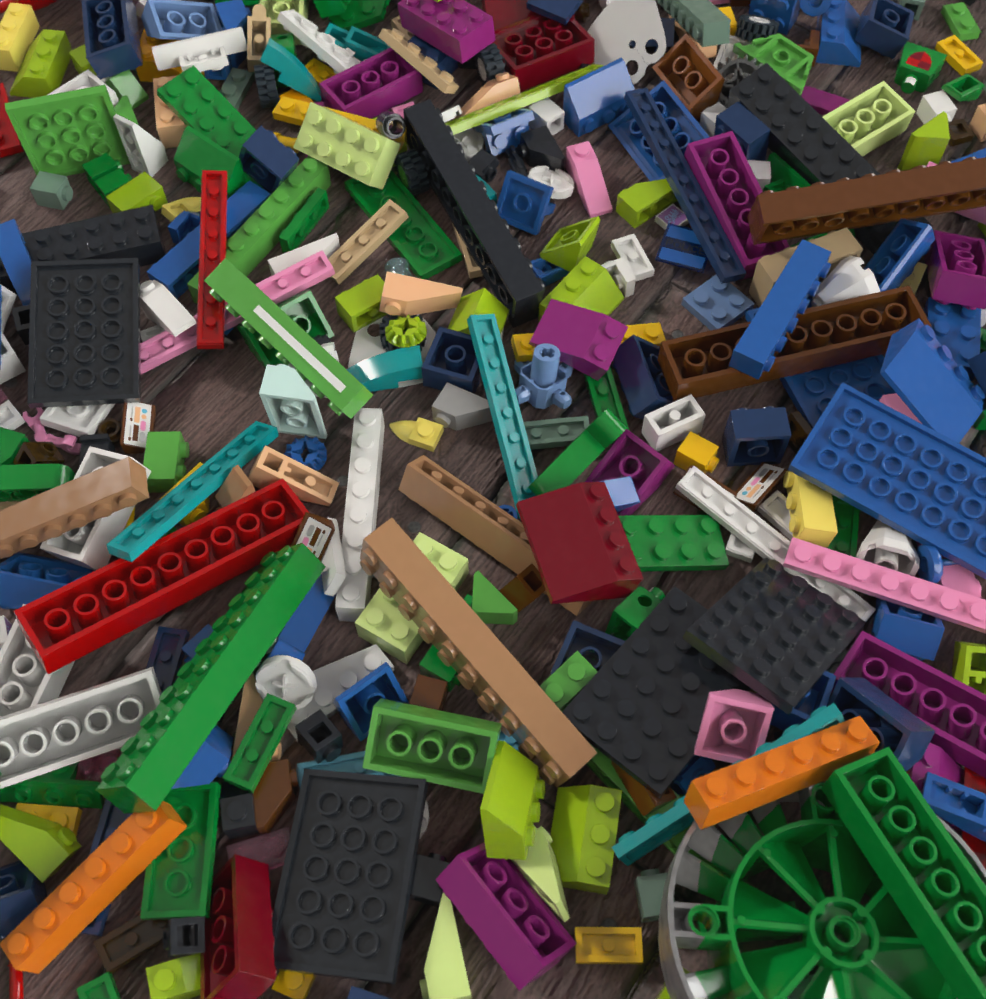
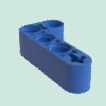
M321 574L279 633L272 651L267 654L265 660L276 655H287L301 661L303 660L306 648L335 595L324 594Z

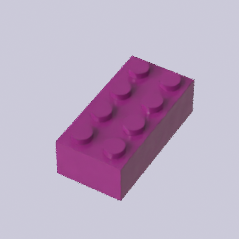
M402 0L397 3L403 28L462 64L495 41L493 17L465 0H441L440 2L434 0Z
M391 47L319 83L322 102H325V107L370 119L423 92L422 74Z
M933 230L935 240L930 245L929 251L924 255L932 299L941 304H960L964 308L971 310L976 308L986 309V245L984 239Z
M485 842L457 855L435 879L443 889L444 894L453 902L462 914L465 922L471 926L483 942L486 950L493 955L505 971L508 979L514 983L519 991L553 968L577 944L510 859L487 858Z

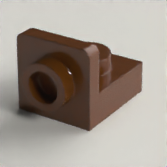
M811 30L809 39H805L803 45L797 44L814 56L811 67L815 66L819 50L820 31Z

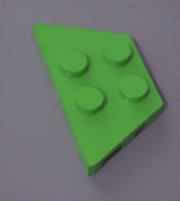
M774 34L766 38L753 39L752 44L744 46L740 42L735 43L732 51L742 59L747 54L748 61L756 58V65L760 63L764 65L767 62L800 96L802 95L814 56L783 35Z

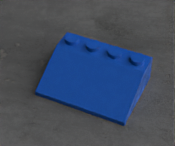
M664 80L649 91L683 155H685L688 143L710 137ZM627 109L612 121L608 127L649 181L666 179L630 109Z
M919 318L891 335L880 371L881 376L923 425L960 443L983 410L985 399L983 390L979 385H974L971 382L966 369L962 365H957L952 359L949 348L946 345H941L936 339L933 329L927 324L924 325Z

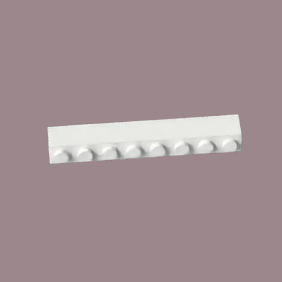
M361 408L354 415L341 544L346 577L337 591L335 604L339 621L355 622L370 602L372 578L361 567L360 554L363 539L376 530L385 428L383 411L380 408Z

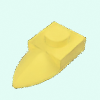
M187 197L162 205L161 214L172 222L183 211L200 212L201 197Z
M418 417L417 421L402 420L389 424L392 432L402 441L434 452L444 431L443 425Z

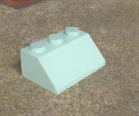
M267 364L259 395L271 425L277 427L278 433L307 435L308 437L326 439L327 432L316 397L294 368L287 365L278 364L275 366Z

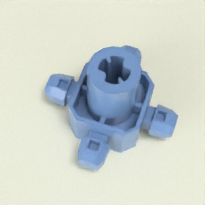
M548 343L537 345L533 352L532 362H516L515 360L514 369L520 375L518 387L515 388L519 404L528 401L533 407L545 409L552 404L562 409H566L571 405L572 398L565 391L567 378L573 372V367L565 363L559 364L560 350L556 346Z

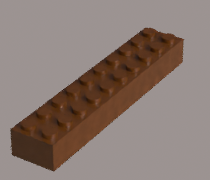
M969 157L954 163L944 161L930 167L919 165L905 171L895 169L881 175L870 173L857 179L841 178L833 183L817 182L802 188L792 186L778 192L773 190L764 191L757 195L747 217L753 245L824 234L846 227L854 229L896 222L901 218L914 219L986 207V157L978 159L976 157Z
M910 285L807 308L803 315L798 313L796 318L799 320L792 334L786 333L787 341L782 351L774 353L773 356L776 359L769 372L764 370L759 380L729 366L733 350L751 321L662 341L658 363L675 402L691 394L694 398L886 354L891 335L918 318L924 325L932 326Z

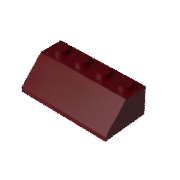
M234 854L213 877L210 916L205 918V952L200 954L201 999H257L276 980L277 969L274 963L275 938L272 931L273 909L270 898L271 880L269 879V866L266 863Z

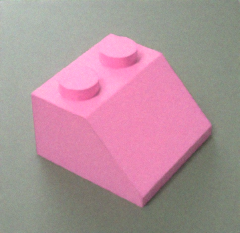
M740 689L709 692L694 755L729 763L750 758L755 754L756 749L765 743L774 711L773 705L758 693Z

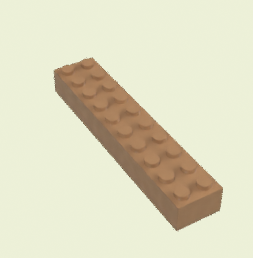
M390 518L363 539L360 554V565L369 576L374 575L380 582L379 587L388 598L393 597L400 605L398 609L403 617L408 621L413 620L419 627L418 633L422 639L428 644L432 643L439 651L437 654L440 660L448 667L451 665L459 674L457 678L467 690L472 689L479 697L477 701L482 709L487 713L492 712L498 719V723H502L501 731L506 736H512L517 741L520 753L535 762L540 768V776L549 785L553 784L556 788L559 787L597 754L596 750L393 518Z

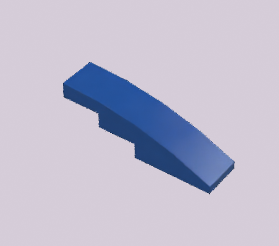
M927 772L921 794L934 813L970 835L986 842V794Z

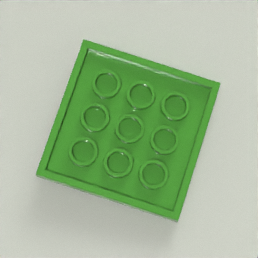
M106 85L5 103L7 115L36 176L39 171L63 176L85 173L82 165L105 153H108L113 160L117 159L121 165L130 164L113 119L116 112Z

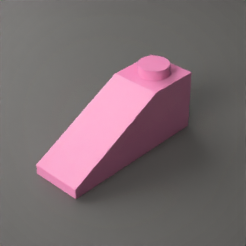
M590 142L567 146L565 168L574 180L575 189L589 217L592 218L611 213L613 208L597 156Z

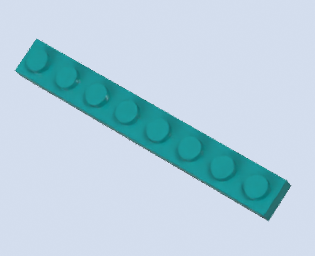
M495 314L470 315L467 322L518 519H520L516 504L518 501L536 496L528 487L538 475Z
M258 421L251 424L107 543L109 554L133 562L224 483L233 467L239 465L242 468L260 453L265 445L268 446L279 436L277 427Z
M834 703L828 707H819L811 714L808 720L800 725L794 724L788 727L783 732V736L773 743L767 742L759 746L753 756L845 721L844 717ZM685 796L675 801L673 808L667 812L650 817L644 827L636 832L630 831L621 836L619 843L612 847L617 858L629 866L691 826L695 820L684 803Z

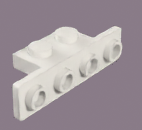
M242 27L154 46L151 49L159 71L181 66L182 72L194 65L201 73L210 69L214 71L220 70L224 66H228L227 55L247 51V44Z

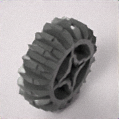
M736 54L734 61L727 57L725 60L726 65L721 62L718 63V72L723 78L734 73L733 78L726 80L723 84L717 103L720 102L726 108L729 107L728 99L725 96H729L730 89L737 85V79L741 82L746 78L742 72L750 75L763 65V63L756 65V58L748 61L747 54L743 60H739V55Z

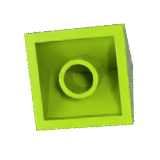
M941 112L911 134L898 169L901 171L911 170L919 165H927L929 161L939 164L950 140L946 112Z
M599 216L558 229L539 254L540 257L571 272L592 248L601 221Z
M482 288L461 297L448 329L471 335L467 322L470 315L495 314L501 335L509 315V309L486 288Z

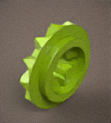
M409 314L405 318L398 316L397 320H390L389 325L385 327L387 341L397 347L415 346L421 343L427 335L425 322H422L419 317L411 318ZM405 328H409V329H407V331L405 332V334H403L404 329H405Z

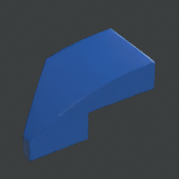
M183 211L168 225L173 243L178 244L200 224L201 213Z

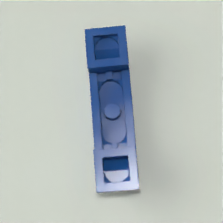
M12 219L0 224V257L24 306L30 304L32 259L25 246V240L16 220Z

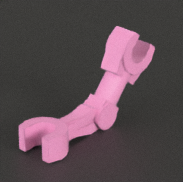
M36 408L38 413L34 417H31L27 411L23 412V419L34 431L36 442H53L56 447L62 448L70 454L79 455L81 444L76 443L78 439L76 436L65 435L64 438L46 433L44 425L41 424L39 419L44 412L42 408Z

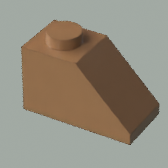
M239 465L232 468L215 495L219 505L216 511L256 492L252 482Z

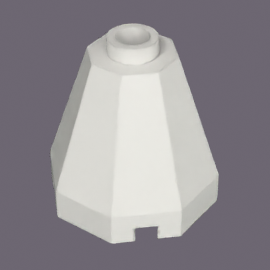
M850 255L841 260L820 284L815 296L812 298L811 304L812 307L881 291L873 272L869 268L864 270L860 266L864 264V261L860 257Z
M877 520L862 542L856 558L914 577L919 569L920 559L910 537Z

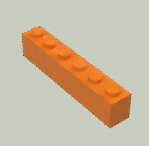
M857 716L692 780L684 798V803L702 830L827 780L834 770L873 754L880 741L862 717Z
M162 801L156 811L131 814L0 943L2 950L15 970L39 974L188 827L171 804Z

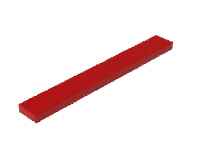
M202 170L197 349H224L225 300L221 303L209 293L212 288L204 280L226 258L227 171Z

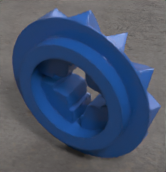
M307 435L300 439L294 438L291 444L286 445V451L283 453L315 471L320 470L327 460V450L324 443H321L317 437L309 438ZM307 448L310 454L307 455L304 462L301 454Z

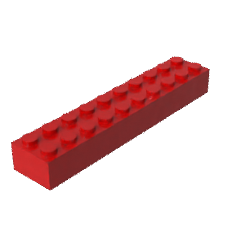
M282 478L158 539L133 562L120 558L14 610V614L21 631L47 674H50L259 565L262 558L270 551L277 552L287 545L290 546L305 512L309 513V511Z

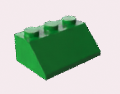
M189 125L184 129L173 159L177 169V176L183 182L193 185L201 193L202 170L227 171L228 200L240 187L246 184L240 158Z
M304 290L277 304L312 338L325 334L329 339L335 336L311 290ZM244 325L237 326L248 348L265 369L267 364L275 366L284 364L275 356L278 352L277 349L272 347L269 350L258 340L261 336L258 331L252 334Z

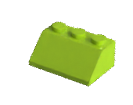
M43 29L29 45L9 92L11 96L36 98L46 96L60 87L71 59L69 51H72L65 31Z
M585 256L539 304V322L551 299L609 316L624 300V295L607 269Z
M499 740L480 807L487 858L526 860L528 848L534 847L535 827L533 825L534 822H539L540 803L538 801L539 799H544L545 780H540L539 767L507 742Z
M595 785L558 787L550 835L553 842L550 843V846L556 856L563 887L607 895L610 888L614 858L612 847L616 843L622 790Z

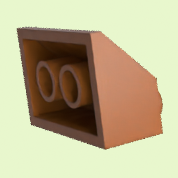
M687 33L652 67L698 122H700L702 112L707 107L717 103L725 81L723 76Z

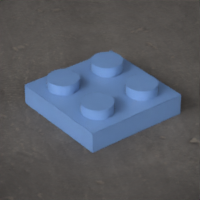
M714 275L682 299L681 305L708 329L715 330L731 326L746 315L748 310H752L754 303L730 282L721 284L718 276Z

